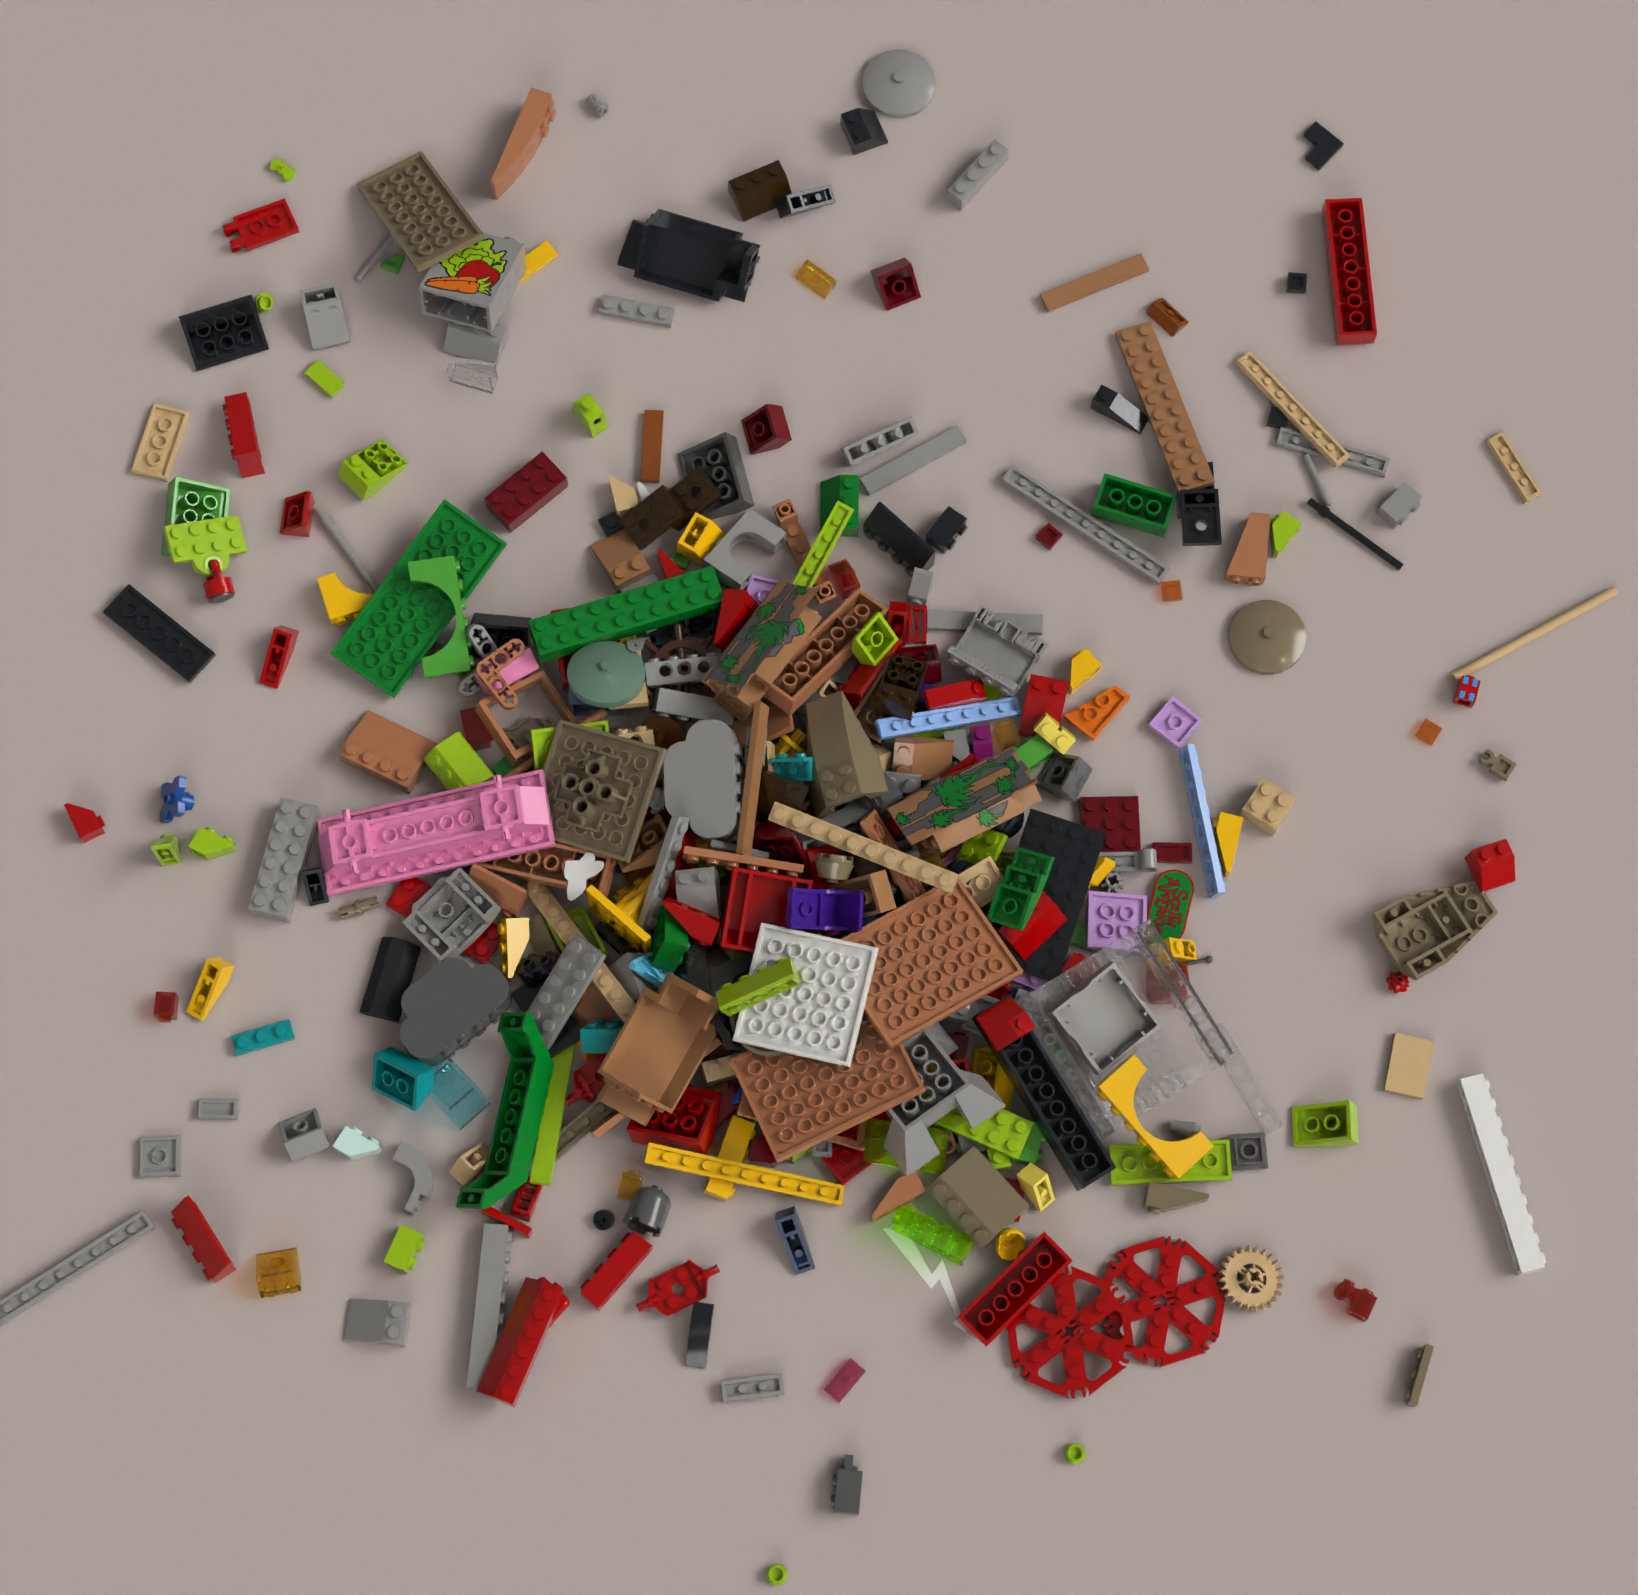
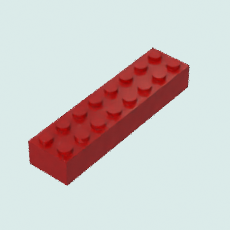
M1362 198L1325 199L1322 207L1336 345L1374 343L1377 336L1363 201Z

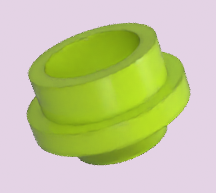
M264 292L258 294L255 298L256 308L263 312L270 310L273 306L271 295Z
M1072 1443L1066 1448L1065 1457L1071 1464H1079L1085 1459L1086 1452L1082 1445Z
M780 1564L771 1565L766 1573L767 1580L772 1585L783 1584L787 1579L785 1567Z

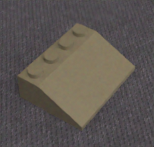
M976 1146L967 1151L927 1188L928 1192L980 1249L987 1247L1001 1231L1005 1230L1029 1207L1028 1203Z

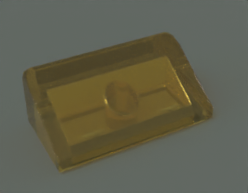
M808 259L795 276L797 280L824 299L836 286V280Z

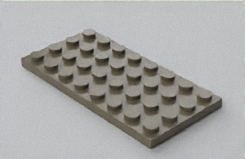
M422 151L356 184L360 193L418 273L485 239L482 231Z

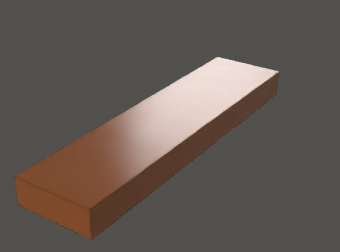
M645 410L640 482H660L663 410Z

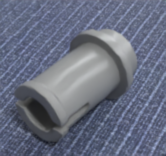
M595 94L587 97L586 103L595 110L596 115L602 117L607 114L609 109L606 103H602Z

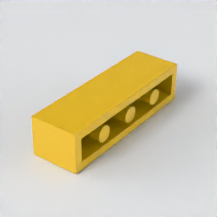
M734 1115L731 1116L716 1157L740 1163L742 1160H746L750 1150L747 1148L749 1140L753 1141L757 1131L754 1129L755 1123ZM708 1177L703 1193L726 1201L729 1197H733L736 1186H733L734 1183Z

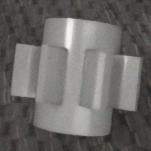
M1118 871L1115 873L1109 872L1107 877L1103 879L1105 883L1101 885V889L1105 888L1107 892L1118 893V888H1124V885L1120 883L1124 881V877H1120ZM1112 880L1115 881V884L1113 886L1110 885V882Z

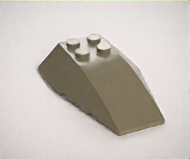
M843 691L835 692L806 704L807 757H813L814 780L807 781V783L810 784L809 791L816 818L835 813V806L864 795L872 799L888 793L879 755L873 748L869 737L865 734Z
M1475 880L1455 884L1451 887H1442L1429 892L1424 891L1416 895L1403 896L1377 910L1372 916L1376 938L1396 969L1416 981L1447 964L1498 912L1485 892L1480 893Z

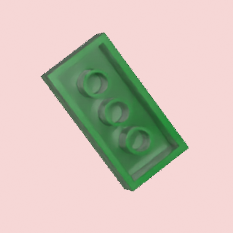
M1104 473L1091 515L1164 538L1177 495Z

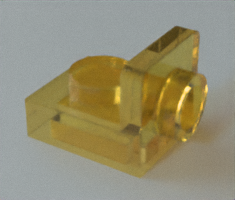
M628 1170V1172H623L622 1174L623 1178L617 1198L631 1202L637 1190L642 1187L643 1177L637 1171Z

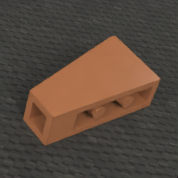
M1251 512L1227 570L1225 581H1229L1232 584L1249 583L1251 586L1263 585L1266 577L1270 514Z

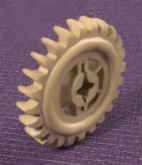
M1250 1245L1246 1247L1245 1251L1243 1247H1239L1238 1253L1232 1250V1257L1229 1255L1225 1257L1228 1263H1221L1225 1270L1219 1271V1274L1224 1276L1219 1279V1282L1224 1283L1220 1289L1227 1291L1224 1297H1231L1230 1304L1236 1301L1237 1309L1243 1305L1245 1312L1249 1310V1307H1251L1252 1312H1256L1257 1307L1259 1310L1264 1311V1305L1270 1308L1272 1306L1270 1301H1278L1274 1295L1280 1296L1282 1294L1277 1288L1285 1286L1279 1282L1285 1276L1278 1275L1283 1268L1275 1267L1279 1260L1272 1262L1273 1254L1266 1257V1249L1259 1253L1258 1246L1253 1251H1251ZM1245 1265H1252L1249 1270L1243 1267ZM1237 1274L1241 1275V1281L1239 1282L1237 1281ZM1251 1275L1255 1277L1253 1282L1250 1280ZM1263 1277H1265V1285L1261 1283ZM1239 1284H1242L1244 1287H1246L1248 1291L1245 1292L1244 1290H1242ZM1255 1288L1259 1292L1252 1294L1251 1290Z

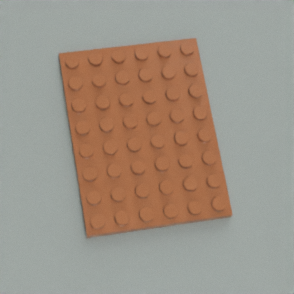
M959 878L953 894L935 887L862 927L860 932H853L840 939L879 948L864 1013L889 1050L1021 976L1024 972Z
M863 1013L851 1067L787 1053L775 1057L757 1055L749 1050L729 1059L777 1163L926 1092L903 1044L900 1043L889 1050L865 1013Z

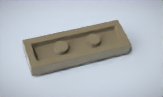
M1425 1344L1422 1348L1419 1347L1416 1359L1419 1361L1417 1367L1412 1369L1410 1379H1413L1412 1385L1407 1387L1404 1397L1407 1399L1406 1405L1415 1407L1418 1404L1434 1349L1432 1345Z

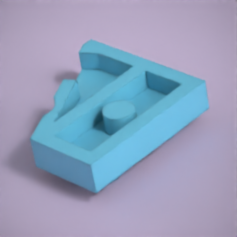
M652 951L631 961L627 965L658 988L668 973L666 970L651 967Z

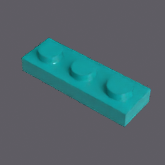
M289 1019L231 1036L236 1056L295 1040Z

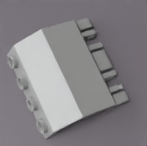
M981 605L956 647L954 648L951 645L947 651L946 658L951 664L963 667L968 674L980 677L985 684L997 687L1002 694L1013 697L1024 685L1048 643L1040 640L1036 645L1039 638L1035 636L1031 639L1028 647L1022 645V642L1027 637V631L1023 630L1021 633L1022 628L1008 620L1004 624L1006 619L1003 617L998 620L993 628L988 624L994 618L995 613L990 611L987 615L989 609Z

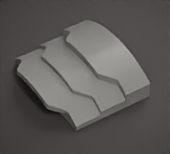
M459 867L450 876L441 877L427 893L412 905V913L402 923L442 962L448 958L457 957L489 927L501 908Z

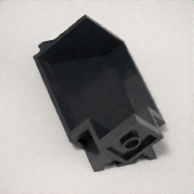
M658 209L654 214H651L650 219H647L646 223L637 220L632 221L617 265L635 270L634 277L703 298L719 302L724 296L745 302L748 286L751 285L755 274V266L760 260V256H758L760 245L742 240L743 233Z

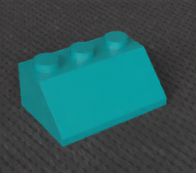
M389 1047L374 1054L372 1089L413 1111H417L433 1087L435 1068L393 1047Z

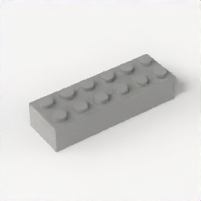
M280 797L248 907L252 915L290 923L303 879L301 870L306 868L318 826L317 820L321 816L319 806Z

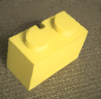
M1046 712L1033 726L1036 733L1063 755L1076 741L1072 733L1063 726L1060 727L1059 723Z

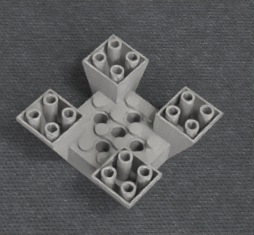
M938 1022L902 1042L926 1092L885 1111L892 1121L884 1148L907 1177L940 1154L926 1128L948 1112L956 1108L974 1130L1006 1107L982 1075L960 1070L955 1065L949 1055L956 1051L958 1046Z

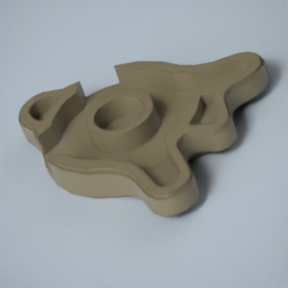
M527 717L519 721L516 726L502 728L508 739L514 742L513 746L517 750L531 743V729L554 727L555 721L550 717L539 719Z

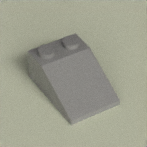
M712 866L675 871L677 901L721 919L720 874L717 869Z
M351 1299L344 1340L406 1347L412 1306L409 1303L396 1301Z

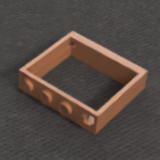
M544 670L538 673L533 672L522 681L516 680L510 685L513 691L518 694L539 683L562 719L575 724L578 723ZM505 689L502 694L505 696L506 699H508L505 695V692L507 691ZM484 696L478 700L475 711L510 765L513 767L531 757V743L516 750L489 710L490 707L498 704L493 696Z

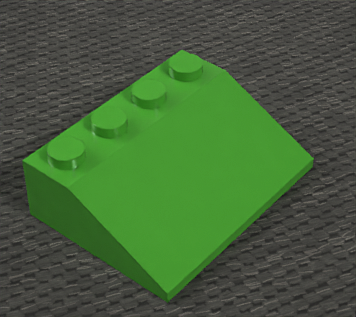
M175 477L168 483L164 526L228 517L230 489ZM163 531L161 555L170 557Z

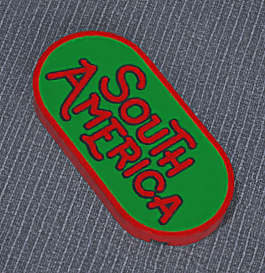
M1176 869L1167 870L1155 882L1147 914V934L1153 942L1169 937L1181 939L1184 933L1194 893V885L1191 878L1183 871Z

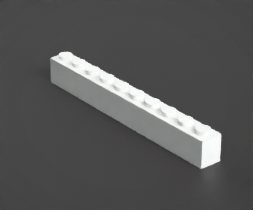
M1483 1073L1462 1078L1457 1082L1458 1090L1517 1276L1539 1271L1545 1267V1255L1543 1252H1540L1538 1246L1540 1244L1539 1236L1533 1230V1218L1526 1209L1527 1199L1525 1194L1521 1193L1519 1187L1521 1186V1180L1519 1175L1515 1174L1513 1168L1515 1166L1514 1158L1512 1155H1509L1507 1149L1509 1146L1508 1139L1505 1135L1503 1136L1501 1130L1502 1121L1495 1112L1496 1102L1489 1093V1080L1484 1077Z

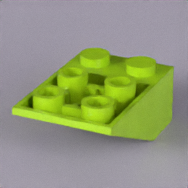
M381 439L343 460L337 476L363 501L376 494L407 467L409 463L384 439Z

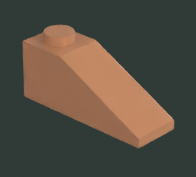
M916 1171L908 1177L903 1172L898 1175L899 1178L872 1214V1223L926 1194V1189Z

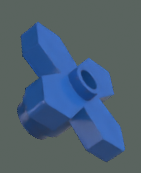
M177 776L173 779L172 783L166 782L162 784L161 797L164 804L160 811V822L169 823L173 820L174 816L181 817L187 810H192L194 796L190 795L189 792H184L186 789V777Z

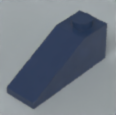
M795 1206L776 1212L775 1221L796 1275L815 1269V1264Z

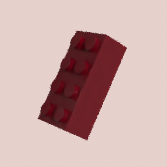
M542 451L484 498L485 504L503 526L512 533L568 487V480Z

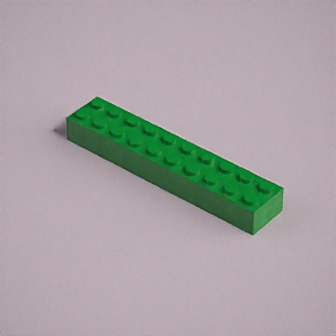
M709 566L528 620V629L539 661L543 663L576 653L582 647L591 643L620 640L720 610L723 592L714 567Z

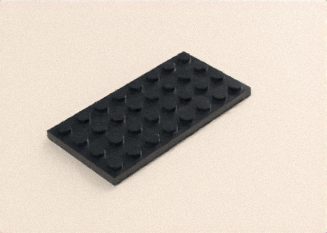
M1032 808L1030 809L1018 847L1055 858L1043 891L1068 920L1025 961L1001 936L1000 938L1023 969V973L1057 984L1106 833ZM994 922L992 924L996 932L1003 926Z

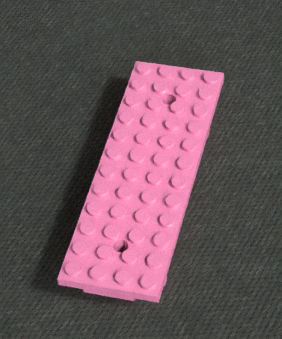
M540 769L501 778V775H494V780L354 812H350V809H343L340 815L318 819V839L327 895H338L473 865V863L478 864L556 846L544 771Z

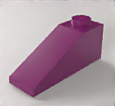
M990 724L971 726L969 732L972 741L971 749L977 760L994 756Z

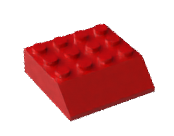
M733 867L731 869L722 923L720 947L754 952L761 923L786 928L788 888L812 889L813 881ZM794 929L805 932V929Z

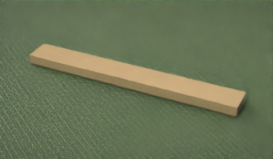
M1248 351L1236 360L1235 364L1281 410L1288 420L1334 468H1337L1350 458V454L1251 351Z

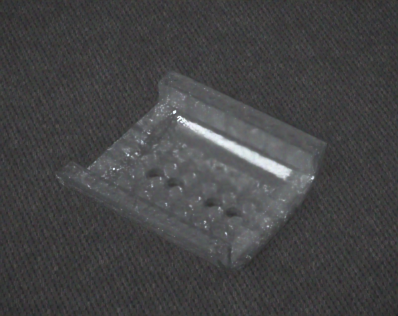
M1150 919L1041 987L1015 1001L1030 1017L1036 1027L1032 1031L1100 1140L1124 1126V1120L1120 1115L1117 1117L1110 1110L1111 1105L1107 1100L1103 1101L1096 1092L1098 1090L1095 1086L1128 1056L1125 1054L1119 1062L1103 1075H1095L1047 1011L1107 962H1114L1132 985L1136 995L1146 1003L1163 1025L1141 1044L1133 1047L1136 1057L1148 1069L1140 1078L1134 1093V1110L1137 1117L1236 1057Z

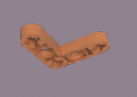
M520 639L510 640L480 661L476 667L477 677L505 710L514 709L518 702V697L499 671L523 654L525 645ZM512 645L515 647L519 645V652L514 650L510 653L509 657L508 652L511 651ZM503 655L506 661L503 664H499L495 661V656ZM492 663L493 666L489 668L488 674L486 672L481 673L482 666L487 668ZM499 681L502 684V688L495 690L492 688L491 683ZM505 689L507 690L505 692L506 697L513 698L512 704H510L509 702L505 703L506 698L502 694Z

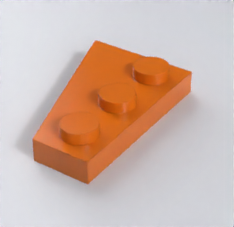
M1115 685L1088 703L1082 704L1071 713L1065 714L1063 718L1094 742L1130 700V696Z

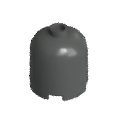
M656 1185L638 1189L623 1222H628L627 1227L640 1234L645 1235L647 1231L653 1233L652 1237H659L671 1207L669 1197L663 1192L661 1187Z

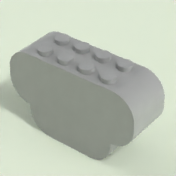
M712 719L695 723L689 729L686 741L677 742L670 746L663 760L664 795L667 811L671 816L676 814L689 817L688 826L709 843L711 839L730 843L738 838L744 790L742 778H745V768L741 763V758H744V748L741 746L737 733L723 721Z

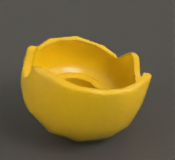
M1007 1228L996 1236L995 1248L1000 1258L1006 1261L1015 1260L1019 1252L1025 1250V1237L1020 1230Z

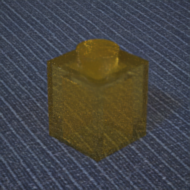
M1013 718L994 724L993 730L1001 751L1019 745L1020 737Z

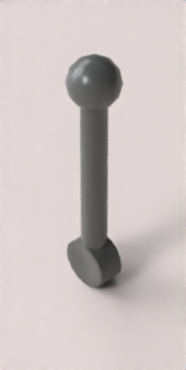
M1206 956L1204 959L1183 963L1174 962L1172 968L1178 970L1183 966L1203 962L1211 963L1213 958Z

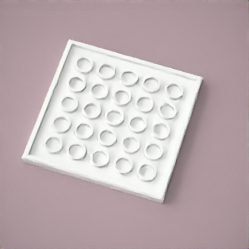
M761 923L749 975L756 974L757 970L761 967L768 966L769 968L775 965V962L781 958H790L794 961L802 984L739 1012L732 1041L851 1067L879 948Z

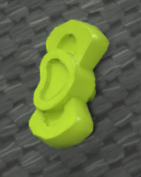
M280 158L271 161V171L278 172L286 182L293 180L295 176L294 168H290Z

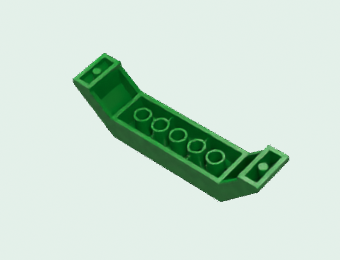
M530 1012L501 1013L497 1032L501 1033L511 1059L484 1174L468 1187L460 1188L456 1208L485 1210L528 1180L554 1067L551 1056Z

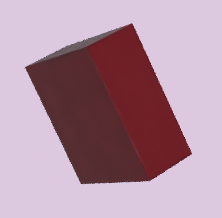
M1048 523L1037 534L1036 540L1051 550L1062 538L1063 534Z

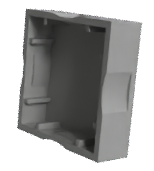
M1107 962L1047 1011L1095 1075L1099 1076L1119 1062L1130 1049L1141 1044L1163 1026L1146 1003L1136 995L1132 985L1114 962Z

